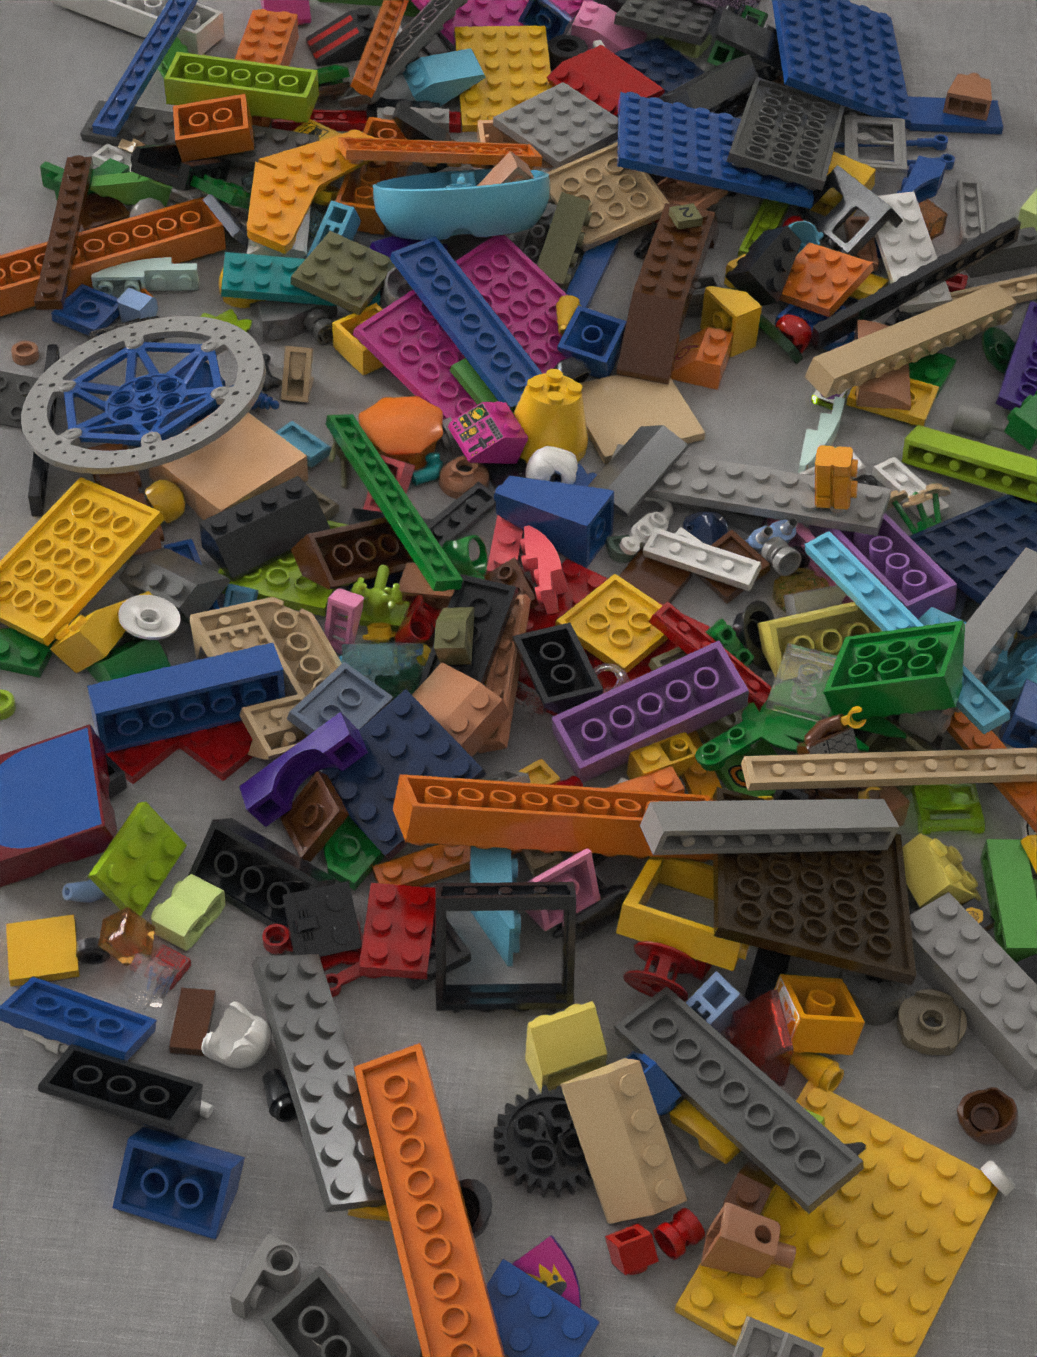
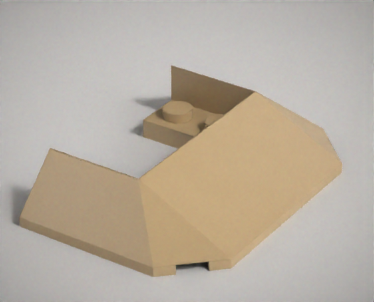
M269 597L191 614L190 624L196 660L243 650L257 645L274 643L283 667L285 697L241 709L239 716L253 739L248 755L265 760L278 758L306 738L308 735L287 720L289 711L342 664L313 613L302 608L298 612L284 606V601L275 597Z

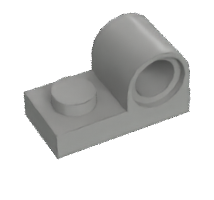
M267 1233L230 1295L232 1313L246 1319L252 1307L257 1309L266 1293V1287L278 1292H288L299 1284L301 1279L299 1252L293 1245L273 1234ZM283 1263L291 1266L285 1271L274 1269L277 1265Z

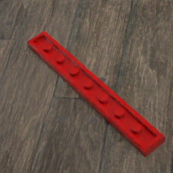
M313 110L310 116L311 120L334 131L359 130L363 132L368 121L367 110ZM449 111V133H461V112ZM272 119L271 126L274 129L293 131L304 122Z

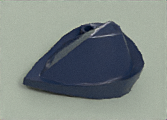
M711 511L691 514L685 518L682 525L683 529L702 543L710 546L728 532V524L721 514Z

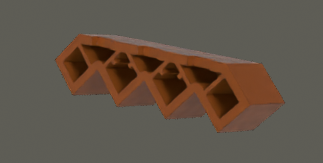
M106 443L87 449L115 451L127 450L129 448L127 445L123 446V444ZM138 471L118 474H92L96 484L152 508L148 498H145L143 493H139L138 488L142 487V482ZM161 525L157 527L132 556L162 548L161 542H164L165 539Z

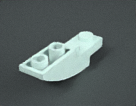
M172 257L130 261L93 273L91 276L94 289L117 298L128 288L141 292V288H145L147 291L199 290L197 263L172 264Z

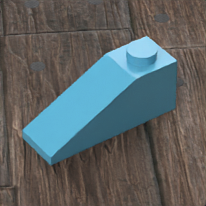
M331 200L307 257L329 231L353 241L361 222L354 207Z

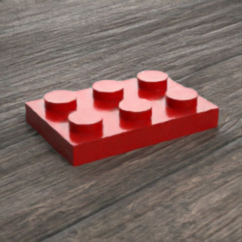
M371 883L359 974L427 980L435 917V888Z

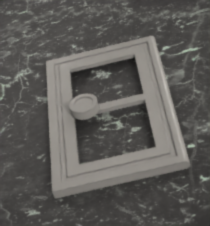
M844 115V155L862 164H867L878 172L907 173L905 119ZM858 124L892 126L893 141L871 140L872 136L868 133L858 134ZM858 144L893 146L894 161L858 159Z

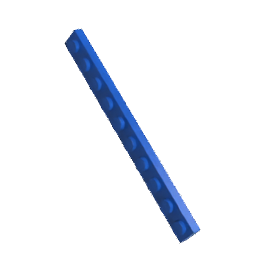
M168 0L92 125L93 133L117 137L198 0Z

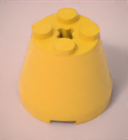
M549 369L545 374H539L528 379L527 385L513 413L528 436L527 443L520 455L522 459L526 460V463H528L536 450L545 446H553L570 451L576 456L577 462L586 454L588 433L582 396L583 387L580 383L564 376L560 370Z

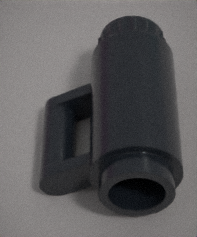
M596 875L601 900L576 914L575 940H582L619 919L622 904L630 892L624 884L618 886L611 885L607 888ZM562 922L556 925L557 930L552 933L554 939L562 937Z

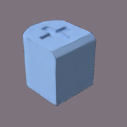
M128 288L117 299L121 322L133 324L156 317L158 303L156 298Z

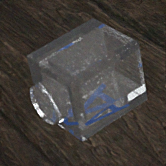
M136 953L118 991L129 996L127 1002L140 1009L145 1010L147 1006L160 1007L178 969L152 955Z

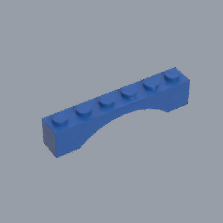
M919 155L915 164H910L907 177H904L901 189L897 193L914 191L918 203L936 196L943 182L947 163ZM875 238V241H874V242H875V246L877 247V251H876V252H877V257L882 259V256H881V253H880V250H879V247H878V244H877V241H876V238Z

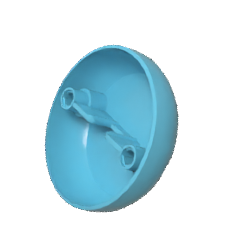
M492 169L404 176L374 184L373 200L376 213L381 222L392 234L399 238L425 240L436 236L438 240L460 234H473L475 237L505 235L528 230L540 220L550 199L549 174L538 170H531L533 179L483 186L477 185Z

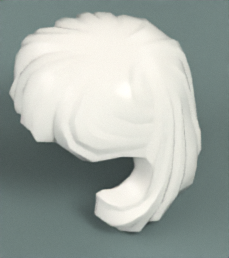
M545 446L536 450L530 457L525 472L526 478L553 482L555 477L560 475L561 483L574 484L578 469L577 458L570 451L553 446Z
M233 1001L224 1012V1016L220 1020L216 1031L207 1033L205 1038H203L201 1050L209 1059L232 1068L242 1069L255 1065L265 1055L269 1047L272 1031L270 1025L264 1019L253 1016L241 1003Z

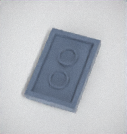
M344 662L289 711L287 720L307 735H310L341 712L360 730L392 701L393 696Z

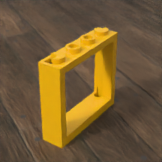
M650 856L622 904L616 934L641 942L650 941L671 946L686 953L693 959L734 971L739 958L746 959L749 946L751 945L715 937L714 928L646 906L658 883L714 900L713 866L685 858H670V860H667L664 857Z

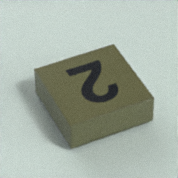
M694 203L669 207V216L677 229L702 226L703 217Z

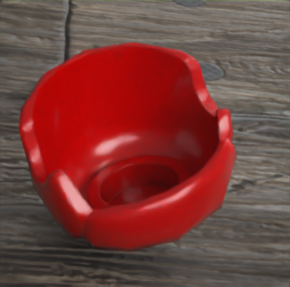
M791 314L784 315L777 321L775 327L779 328L781 333L802 354L811 343V327L803 318Z

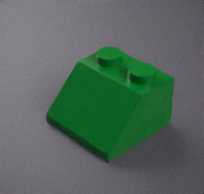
M136 637L111 650L105 658L86 669L99 683L163 667H170L171 664L158 640Z

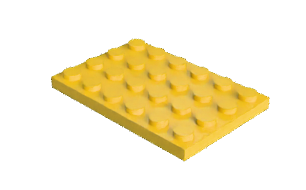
M546 26L454 27L455 50L471 48L486 77L459 94L462 132H477L478 120H488V115H499L552 88L546 78L551 73Z
M80 477L0 561V622L49 646L60 628L66 623L69 624L165 520L162 513Z

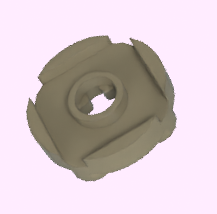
M923 989L915 992L914 996L903 1001L897 1014L896 1024L901 1035L902 1044L908 1049H914L927 1055L949 1056L953 1054L956 1047L962 1042L967 1029V1017L962 1008L959 1010L958 1006L953 1003L954 999L944 992L933 989ZM928 1017L935 1018V1023L940 1024V1026L930 1027L924 1021H927Z

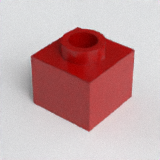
M638 1223L605 1236L611 1262L624 1275L643 1273L648 1269L649 1265L659 1262L652 1234Z

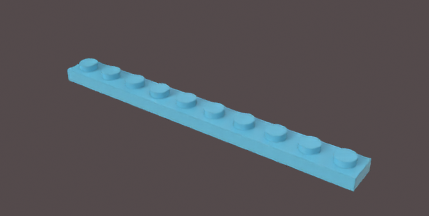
M830 531L804 544L805 552L882 631L924 626ZM963 665L962 690L956 707L983 734H986L1010 720V711Z

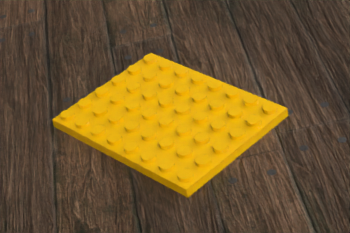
M808 1080L796 1102L803 1108L824 1117L825 1127L844 1144L863 1142L866 1145V1149L858 1157L863 1160L864 1169L810 1214L778 1186L764 1217L777 1221L780 1224L779 1242L796 1247L792 1267L789 1269L771 1264L762 1277L755 1278L701 1266L700 1263L676 1303L674 1311L735 1347L746 1316H749L823 1347L824 1351L821 1357H915L999 1189L981 1170L831 1091L826 1092L820 1087L816 1088Z

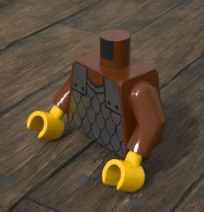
M855 706L851 708L846 716L838 714L819 720L805 735L804 742L797 745L798 755L859 753L853 728H861L867 719L857 722L853 720L852 714L861 712L862 708ZM880 786L868 787L863 791L860 787L815 788L810 790H815L818 797L823 799H871L869 797L870 790H881L882 788Z

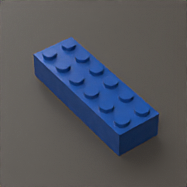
M274 643L257 645L243 650L227 652L213 657L193 660L183 664L163 667L87 686L94 728L105 746V753L242 721L239 715L243 707L285 697L283 667Z

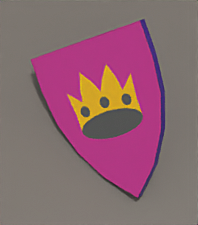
M550 1235L512 1263L581 1309L580 1285L574 1267L553 1235Z

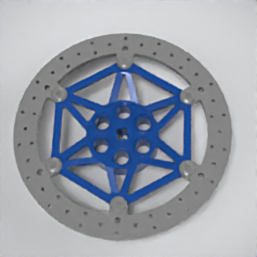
M174 316L129 324L101 334L81 344L51 365L36 381L26 397L21 413L22 430L35 454L51 465L64 470L86 474H118L156 467L187 456L205 447L234 427L249 412L262 391L266 375L265 361L255 339L241 328L218 319L197 316ZM185 337L201 339L206 342L203 344L146 341L160 338ZM123 348L81 376L70 380L76 373L93 361ZM223 351H228L237 362V379L232 387L223 386L217 355ZM147 352L190 354L164 374L158 372ZM137 357H139L149 374L136 378ZM127 358L126 377L123 385L114 386L89 382ZM208 360L214 386L188 389L204 362ZM189 367H191L188 374L183 380L178 377ZM89 393L110 396L107 401H102ZM79 397L103 410L104 413L77 425L74 398ZM55 398H65L68 430L60 435H56L49 422L50 410ZM216 404L220 405L210 416L184 431L194 418ZM81 442L125 444L139 448L101 451L81 448L77 445Z

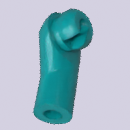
M432 452L427 454L425 457L427 462L425 468L413 472L411 481L414 486L439 477L440 470L443 467V461L440 460L439 453Z

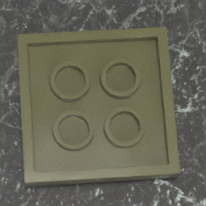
M329 231L292 274L290 284L360 315L382 289L388 272L395 265L390 260V257Z

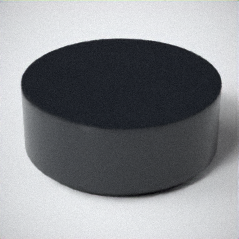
M96 937L85 938L76 944V957L83 963L100 964L110 958L111 944L105 939Z

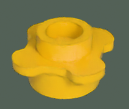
M372 623L367 626L368 634L362 635V639L371 640L373 645H385L389 643L390 638L395 637L397 632L391 630L390 623Z

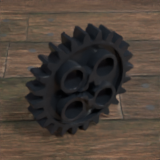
M543 1085L540 1095H537L532 1088H529L528 1099L517 1094L515 1097L516 1106L506 1103L505 1115H498V1126L494 1127L493 1136L496 1139L493 1143V1151L498 1152L497 1165L506 1164L504 1166V1176L516 1174L514 1186L517 1187L525 1181L528 1183L527 1193L529 1194L535 1187L541 1188V1196L543 1198L547 1195L548 1189H553L556 1197L560 1198L562 1188L565 1187L574 1195L576 1183L586 1189L589 1182L588 1176L591 1178L592 1176L565 1097L562 1095L561 1086H557L554 1094L549 1093L547 1086ZM539 1115H542L546 1121V1126L545 1124H543V1121L539 1117ZM561 1117L565 1118L568 1121L560 1123L555 1121L554 1119ZM546 1128L549 1134V1138H546ZM532 1129L535 1133L525 1134L521 1130ZM575 1147L582 1150V1152L572 1153L568 1149ZM557 1156L564 1165V1167H561L556 1159ZM537 1159H545L549 1163L545 1165H540L534 1161Z

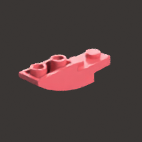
M530 525L524 526V538L520 539L523 552L521 560L524 572H530L533 583L536 582L537 584L535 593L538 604L544 603L547 615L559 612L557 595L569 592L560 558L555 547L544 534Z

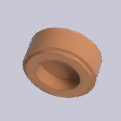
M20 341L11 348L12 359L18 365H31L39 359L38 346L34 342Z

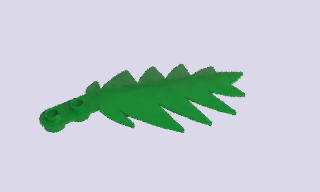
M831 673L816 675L807 688L805 697L789 681L781 684L770 695L761 707L760 712L755 703H749L741 715L742 722L697 749L695 754L697 762L706 771L719 770L725 765L727 759L734 755L738 756L747 753L751 749L752 744L760 739L775 747L797 752V745L799 744L797 742H804L805 735L819 720L833 716L823 692ZM870 717L856 720L860 722L867 719L865 724L858 728V730L884 736L906 738V733L885 718ZM855 737L858 751L869 752V747Z

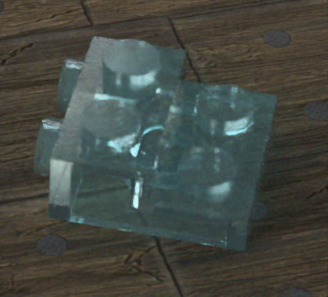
M364 642L342 644V663L346 662L362 675H372V669L381 670V675L396 676L399 675V670L410 669L412 656L423 655V643Z

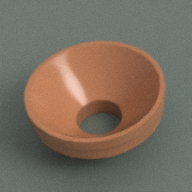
M460 456L447 462L442 467L439 475V486L446 495L458 499L477 482L488 488L489 473L482 463H469L465 456ZM470 466L472 469L468 472H462L457 467Z

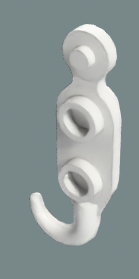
M645 498L646 502L655 501L663 507V511L648 513L633 525L629 532L630 537L622 538L619 543V547L624 553L628 555L637 554L638 550L647 543L654 528L667 530L669 519L674 513L673 506L669 501Z

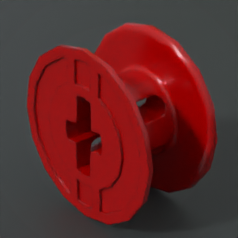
M643 941L634 944V952L646 964L643 971L630 970L624 973V981L630 987L649 997L655 996L665 987H668L683 1001L688 1000V992L676 983L678 973L692 974L698 970L697 962L686 953L661 943ZM650 965L654 966L653 973L649 972ZM668 972H673L671 980L667 978Z

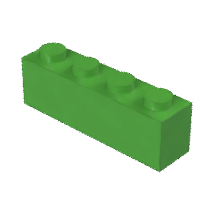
M986 839L980 861L990 914L996 921L993 927L995 941L1017 963L1037 954V879L1032 877L1031 871L1033 866L1020 842L1022 839Z

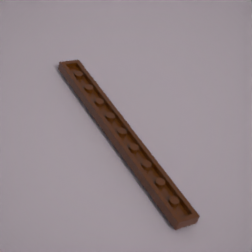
M81 155L67 157L34 300L36 310H59L64 307L93 170L92 157Z

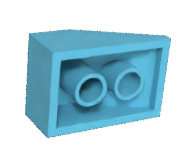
M471 48L420 57L416 61L409 63L403 72L416 101H431L440 103V106L486 78Z

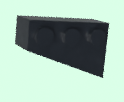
M788 226L763 231L749 247V252L746 256L740 258L736 262L738 265L732 271H728L725 277L738 291L747 292L761 306L778 303L802 241Z

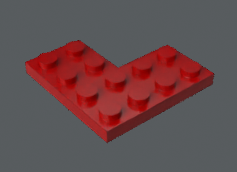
M243 721L106 753L125 772L126 779L132 784L136 783L179 748L222 781L226 780L254 757L248 755L253 739Z

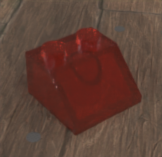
M778 989L768 991L734 1011L730 1026L725 1028V1036L734 1047L778 1086H784L794 1049Z

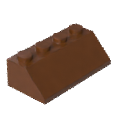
M386 517L309 533L291 549L302 576L328 590L354 584L359 577L364 578V581L375 579L380 565L388 566L389 575L404 572L407 562L415 563Z

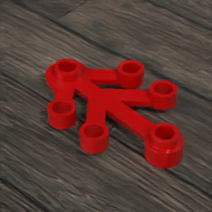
M357 921L361 942H363V933L361 932L360 923ZM272 924L264 929L262 934L263 946L268 952L275 955L282 954L285 950L293 952L289 931L284 925ZM362 948L356 949L358 952L346 951L320 957L324 971L341 963L352 965L337 974H326L328 983L337 984V986L330 988L332 997L340 994L343 985L362 976L372 979L382 977L359 974Z

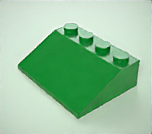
M964 621L845 637L823 691L832 715L843 714L846 716L851 708L859 706L862 708V711L852 714L853 720L856 721L861 718H883L895 714H915L920 711L947 710L956 707L962 690L965 639Z

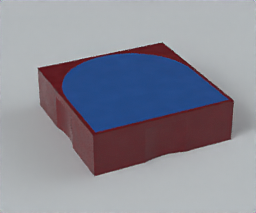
M90 724L0 755V887L38 875L49 868L63 863L76 862L103 853L118 833L115 812L109 799L110 779L105 746Z

